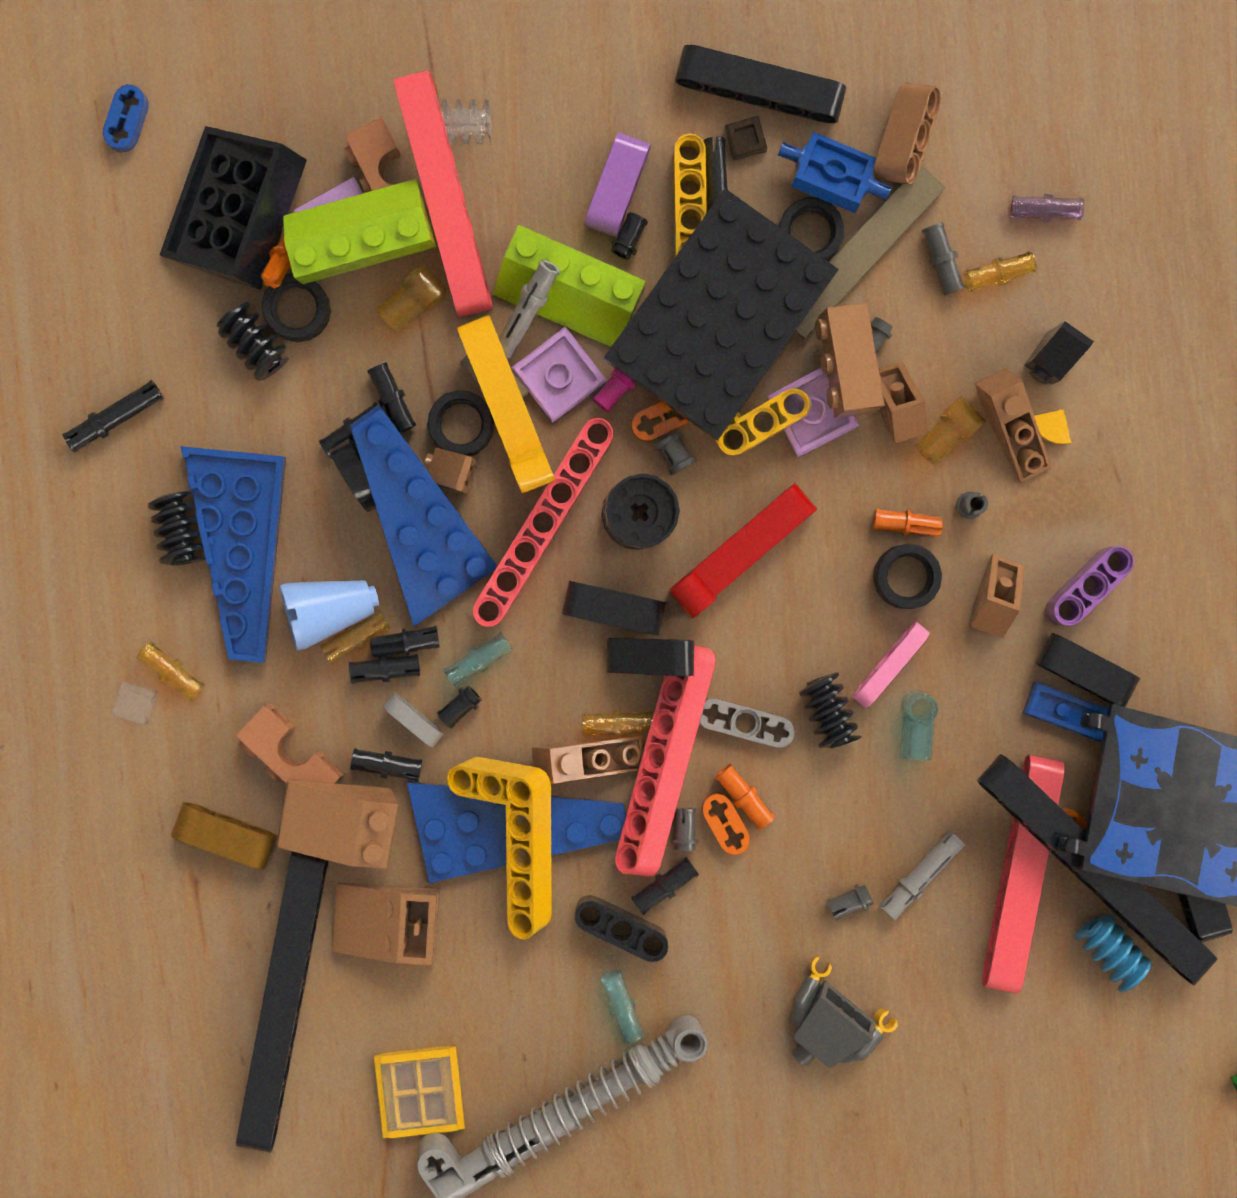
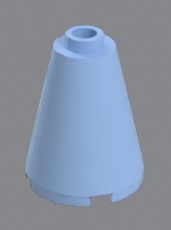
M365 580L289 582L279 586L285 615L288 618L289 629L296 651L305 650L374 614V606L379 605L374 585L368 587Z

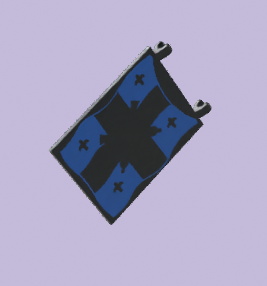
M1115 704L1108 705L1107 716L1099 713H1083L1080 722L1082 727L1104 731L1084 841L1060 837L1058 850L1080 855L1079 870L1237 907V736Z

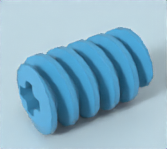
M1111 914L1097 916L1083 924L1074 934V938L1078 941L1087 937L1088 939L1082 948L1085 951L1096 948L1091 957L1093 961L1096 962L1104 958L1105 961L1101 964L1100 969L1103 972L1114 969L1109 976V980L1113 983L1121 979L1123 980L1118 986L1120 992L1131 990L1145 978L1150 970L1151 961L1148 957L1142 956V950L1137 945H1133V939L1129 935H1124L1123 927L1115 924V918Z

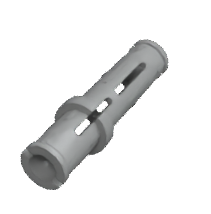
M540 261L529 284H525L520 291L522 297L499 337L506 358L514 356L538 309L546 304L548 300L547 293L560 273V269L549 261Z
M948 831L912 872L898 880L900 884L879 906L896 921L915 899L919 900L923 896L922 892L928 884L938 876L966 845L955 834Z

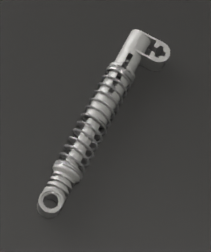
M690 1015L678 1017L672 1022L669 1030L665 1032V1038L663 1035H659L657 1037L658 1042L655 1039L650 1041L651 1046L648 1044L643 1046L636 1044L631 1049H628V1052H623V1065L618 1060L612 1059V1072L605 1066H600V1079L595 1074L589 1073V1086L583 1081L577 1080V1093L572 1088L566 1087L565 1097L554 1094L553 1102L543 1101L540 1110L531 1108L530 1116L520 1115L518 1123H508L506 1131L497 1130L495 1135H487L482 1140L480 1147L462 1158L445 1135L440 1133L425 1135L418 1144L417 1169L419 1174L436 1198H465L497 1177L505 1178L510 1176V1174L514 1173L516 1165L521 1163V1165L525 1166V1160L532 1156L537 1159V1152L542 1149L548 1152V1146L554 1142L560 1145V1138L565 1135L572 1138L571 1131L578 1127L580 1130H583L580 1119L588 1116L590 1121L595 1123L591 1113L598 1108L606 1116L607 1113L603 1105L611 1101L615 1109H618L614 1098L623 1094L625 1100L629 1102L627 1090L634 1087L637 1093L641 1095L637 1084L643 1083L647 1087L652 1088V1086L659 1083L660 1077L664 1075L663 1069L667 1072L672 1070L671 1064L677 1067L679 1065L678 1060L683 1063L685 1061L694 1062L701 1059L708 1049V1041L700 1021ZM686 1035H696L690 1042L681 1041ZM614 1062L619 1066L616 1069L614 1067ZM602 1069H604L608 1074L603 1076ZM590 1076L595 1078L596 1081L594 1083L591 1082ZM579 1083H581V1084L585 1087V1088L582 1089L581 1091H580ZM567 1090H569L570 1092H572L574 1095L571 1096V1097H568V1092H567ZM441 1158L442 1170L437 1173V1159Z

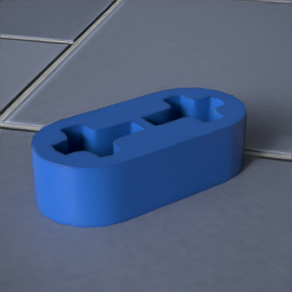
M127 84L117 89L103 127L104 140L117 152H128L136 146L147 115L149 102L145 94L138 87ZM134 95L139 104L137 106L132 105L128 112V107L124 104L125 98L131 99ZM124 124V131L128 134L127 139L121 138L119 143H117L113 133L114 131L120 132Z

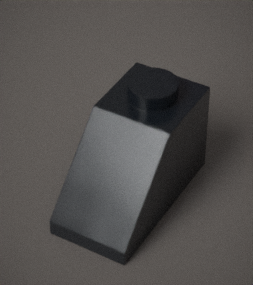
M1065 321L1045 334L1024 366L1031 370L1029 374L1035 380L1042 384L1049 382L1052 385L1063 379L1094 341Z

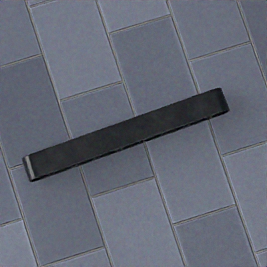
M999 754L977 779V782L1186 981L1195 986L1218 960L1201 941L1141 884L1079 870L1080 855L1059 851L1058 842L1060 837L1084 841L1086 831L1011 760Z
M293 851L290 856L236 1139L237 1147L269 1153L273 1150L329 863L328 860Z

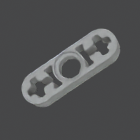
M707 698L705 700V709H710L712 704H716L717 711L727 715L729 707L735 709L729 719V729L723 728L726 721L715 718L713 723H708V717L702 711L700 724L707 729L776 748L789 745L794 738V727L785 717L716 698ZM742 713H750L755 719L754 728L746 733L740 732L735 725L736 718ZM761 717H767L768 719L764 724L771 727H776L778 722H782L783 729L787 731L786 737L780 736L778 741H774V735L766 731H762V738L756 737L761 728Z

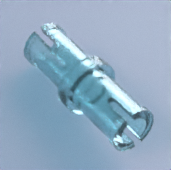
M499 632L498 635L477 649L472 647L467 650L469 652L468 655L448 668L443 669L454 688H456L479 671L482 673L487 671L488 665L506 653L511 652L512 648L502 633Z
M615 970L603 975L600 980L604 985L611 1004L608 1008L610 1014L615 1016L623 1042L632 1043L641 1039L644 1036V1032L634 1010L636 1003L634 998L628 994L621 970Z

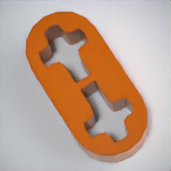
M661 401L638 412L632 420L631 428L637 439L650 442L684 427L690 421L686 418L679 421L677 417L665 420L664 415L670 413L672 408ZM642 417H646L648 421L660 418L661 423L652 428L653 434L648 435L646 431L639 432L637 429L641 425Z
M715 792L709 794L702 803V812L721 848L730 855L743 853L750 844V836L731 800L722 793ZM713 800H717L719 804L725 802L727 805L723 808V813L727 820L722 823L715 813L711 815L708 813L712 809L711 802ZM731 825L736 834L743 833V836L739 839L741 844L738 847H735L732 843L725 844V841L729 838L725 827Z

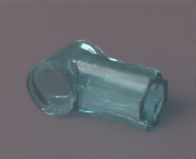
M913 690L903 697L901 703L903 725L900 757L918 761L931 760L934 719L938 713V704L927 693ZM918 699H925L927 702L926 711L921 715L915 716L912 713L913 703Z

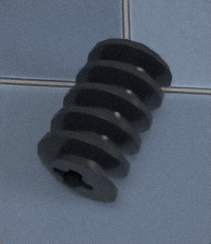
M245 302L231 309L217 323V327H220L218 334L222 338H228L227 345L229 348L237 349L236 356L240 360L246 359L245 367L248 370H255L254 378L257 381H262L282 368L289 358L283 359L281 357L286 349L285 345L275 348L272 346L277 338L276 334L264 337L263 334L268 328L266 323L255 326V322L260 315L257 312L249 316L245 314L251 306L249 302Z
M190 491L163 495L148 504L150 510L160 511L151 517V522L162 525L153 532L154 536L165 538V540L156 545L157 550L168 552L159 559L161 564L179 566L205 560L203 557L194 556V552L203 548L202 544L191 543V539L198 536L200 532L188 529L190 524L197 521L196 517L186 516L185 512L194 508V504L186 503L182 500L192 494Z
M838 672L807 682V686L799 692L800 696H811L812 698L804 705L805 709H816V713L809 718V721L821 723V726L813 731L814 735L826 736L818 744L819 748H835L862 738L860 735H851L858 728L857 723L846 722L853 716V711L841 709L848 703V697L836 696L844 689L843 684H832V681L839 676Z

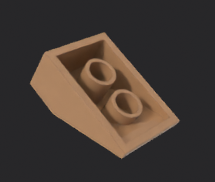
M287 780L277 848L352 867L386 869L398 802L391 788Z

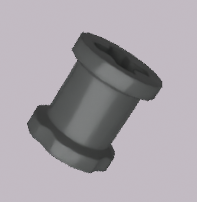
M680 431L653 446L655 450H660L670 467V475L697 461L695 456H690L683 444Z

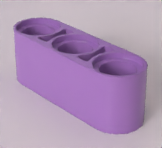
M620 132L617 133L587 212L584 226L617 238L651 147L650 143Z
M1122 546L1106 547L1099 550L1048 601L1045 609L1048 619L1054 624L1064 626L1076 625L1082 621L1131 572L1135 562L1131 551ZM1112 553L1117 554L1120 558V566L1115 571L1108 566V557ZM1088 577L1093 578L1096 584V589L1090 596L1086 594L1083 588V583ZM1067 601L1071 605L1072 611L1071 615L1064 620L1059 615L1058 610L1060 604Z

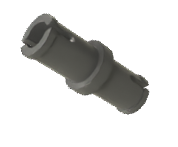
M943 222L923 229L922 233H924L932 259L929 261L932 267H936L944 295L966 288L955 258L958 257L957 253L952 251Z

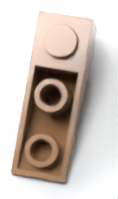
M1004 368L974 383L984 412L1018 480L1022 483L1052 468L1023 381Z
M642 736L532 747L533 765L547 773L551 784L639 771L643 756Z

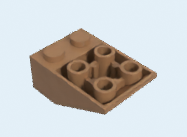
M337 883L332 952L396 964L432 966L436 958L440 889Z

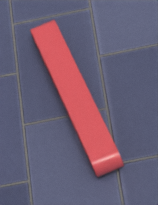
M429 70L395 78L396 93L457 315L459 318L493 310L489 288L431 73Z
M602 418L589 420L572 444L553 475L555 481L549 483L475 602L473 616L480 625L492 627L499 624L505 618L612 443L613 429L606 420ZM595 426L603 427L608 433L607 439L601 444L592 443L588 438L589 430ZM577 455L585 456L590 462L588 470L581 474L573 472L570 468L572 458ZM564 484L571 489L572 495L567 502L558 503L553 500L552 491L557 485ZM546 513L553 518V527L550 531L541 533L535 529L534 520L538 515ZM522 543H530L535 548V556L529 562H521L516 556L517 547ZM504 572H511L517 578V585L510 592L503 591L498 585L499 576ZM487 601L494 602L499 608L498 617L493 621L485 620L480 614L481 606Z
M694 644V676H664L616 851V867L622 874L650 877L655 875L661 866L715 667V655L707 647Z
M1027 755L1022 771L1058 805L1064 778V762ZM1014 817L1012 818L983 966L982 985L986 988L1019 994L1024 982L1049 850Z

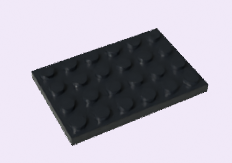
M724 188L603 360L718 441L839 269Z

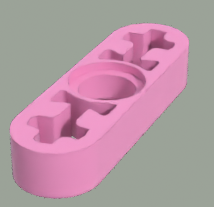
M917 621L909 626L858 686L852 698L864 708L869 707L922 646L930 632Z

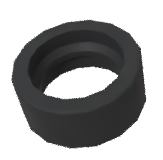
M806 197L795 201L785 210L778 226L790 234L791 225L799 215L806 212H814L823 216L828 221L831 229L830 239L823 249L815 253L828 261L836 254L844 238V222L840 212L832 203L820 198Z
M286 274L277 288L268 286L264 292L261 304L263 317L270 329L282 338L294 342L310 341L320 335L327 326L331 314L330 301L323 288L316 281L302 284L294 278L293 274ZM292 288L305 289L316 300L317 310L315 317L308 325L301 328L286 326L277 315L276 306L282 293Z
M455 390L445 393L434 402L428 416V429L431 439L440 449L472 456L478 454L489 444L494 433V420L488 405L480 396L470 391ZM456 404H468L475 408L482 421L481 431L478 436L466 444H455L449 441L442 432V417L447 409Z
M903 544L892 547L880 556L874 567L873 581L877 593L884 602L895 608L915 609L925 606L935 598L941 587L942 571L939 561L931 551L920 545ZM905 556L914 557L921 561L928 575L924 589L911 597H903L896 594L889 586L887 579L891 564L898 558Z

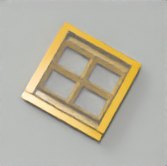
M449 1045L374 1055L383 1138L390 1139L465 1129L457 1046Z

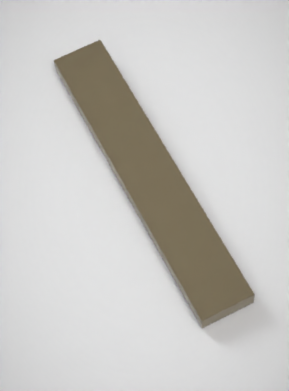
M922 165L914 183H903L829 262L839 270L795 332L803 340L815 328L818 316L827 307H835L946 188Z

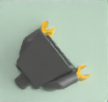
M815 956L809 963L811 975L810 977H805L794 998L792 1022L795 1025L793 1038L799 1044L793 1049V1056L804 1066L808 1065L815 1057L827 1067H834L840 1062L849 1063L864 1060L883 1039V1032H893L896 1030L897 1020L891 1018L886 1025H883L882 1020L888 1014V1010L884 1008L877 1010L872 1019L827 981L820 984V978L828 976L832 967L831 963L828 962L825 970L822 973H818L815 970V964L820 956Z

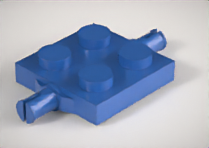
M815 132L812 133L808 144L802 150L783 141L777 155L796 163L797 173L791 187L853 213H856L862 198L867 192L886 201L892 186L873 179L872 169L876 161L875 157Z

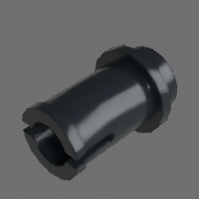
M628 213L617 239H612L611 241L613 245L611 251L615 255L627 260L630 259L631 255H636L637 250L635 247L648 221L635 213Z
M469 685L465 689L460 688L458 690L459 694L442 710L437 712L439 718L451 729L472 709L477 710L479 708L478 704L482 701L478 693Z

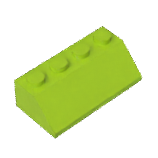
M418 178L283 216L285 247L294 278L302 284L436 247Z
M518 225L504 255L492 295L517 306L522 297L520 291L525 284H529L539 266V262L542 260L549 261L560 269V273L547 293L548 300L546 304L538 309L536 315L560 326H566L567 329L611 348L632 319L645 290L646 281Z

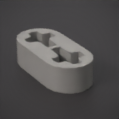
M393 693L383 705L390 715L428 746L433 748L443 737L444 733L439 727L397 693Z

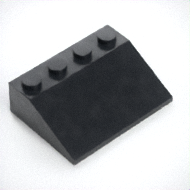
M205 126L159 255L232 282L261 290L263 285L261 274L270 260L269 252L273 247L277 246L284 226L283 216L288 215L307 159L281 143Z

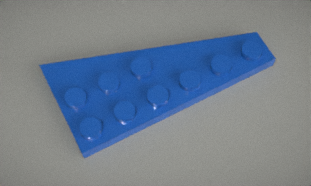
M377 405L349 426L412 624L416 626L490 574L498 566L381 406Z
M180 446L187 467L189 487L192 490L195 502V514L206 562L209 565L212 577L213 593L217 599L221 617L220 624L228 659L265 663L286 457Z
M407 782L429 883L506 866V805L458 796L450 790L448 785ZM551 795V856L620 840L626 818L623 802L575 799Z

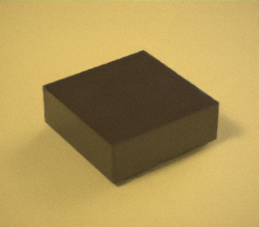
M759 116L725 125L734 161L767 152L768 148Z

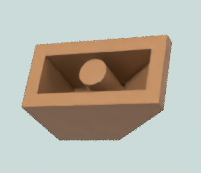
M903 361L878 368L885 404L880 410L884 423L894 442L898 443L928 434L925 401Z
M435 447L434 454L428 453L426 456L425 468L440 487L468 495L478 464L473 457Z
M992 554L974 602L971 627L1004 638L1020 612L1025 565Z

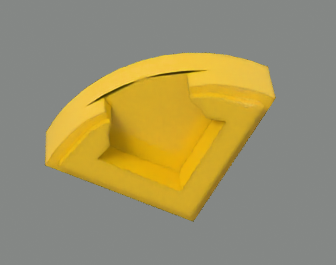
M1064 409L1034 416L1043 439L1059 445L1071 443Z

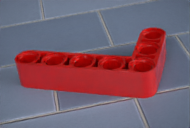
M794 483L667 592L689 618H695L717 599L716 595L817 510V507L800 487Z

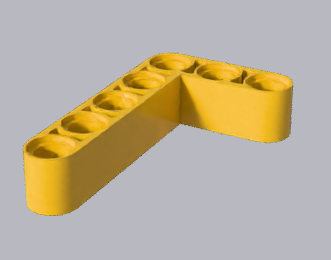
M690 133L678 138L673 154L675 257L695 230L683 227L681 219L684 216L692 215L700 223L707 214L706 148L699 136ZM684 147H693L698 152V157L694 160H686L681 156L680 151ZM685 181H693L699 187V191L696 194L687 195L681 190L680 186Z
M490 315L457 327L522 494L555 481Z
M789 389L743 416L738 411L719 440L715 441L719 448L728 455L743 454L805 418L812 406L810 396L800 389ZM794 394L800 395L804 400L803 410L796 415L789 413L786 408L787 399ZM763 412L770 413L774 420V425L768 432L760 431L756 425L758 415ZM732 430L740 431L744 438L742 446L736 450L730 448L726 442L727 435Z
M472 757L449 770L447 773V784L450 790L458 796L506 805L507 924L510 932L516 938L526 940L546 927L552 917L550 778L544 770L538 767L483 757Z

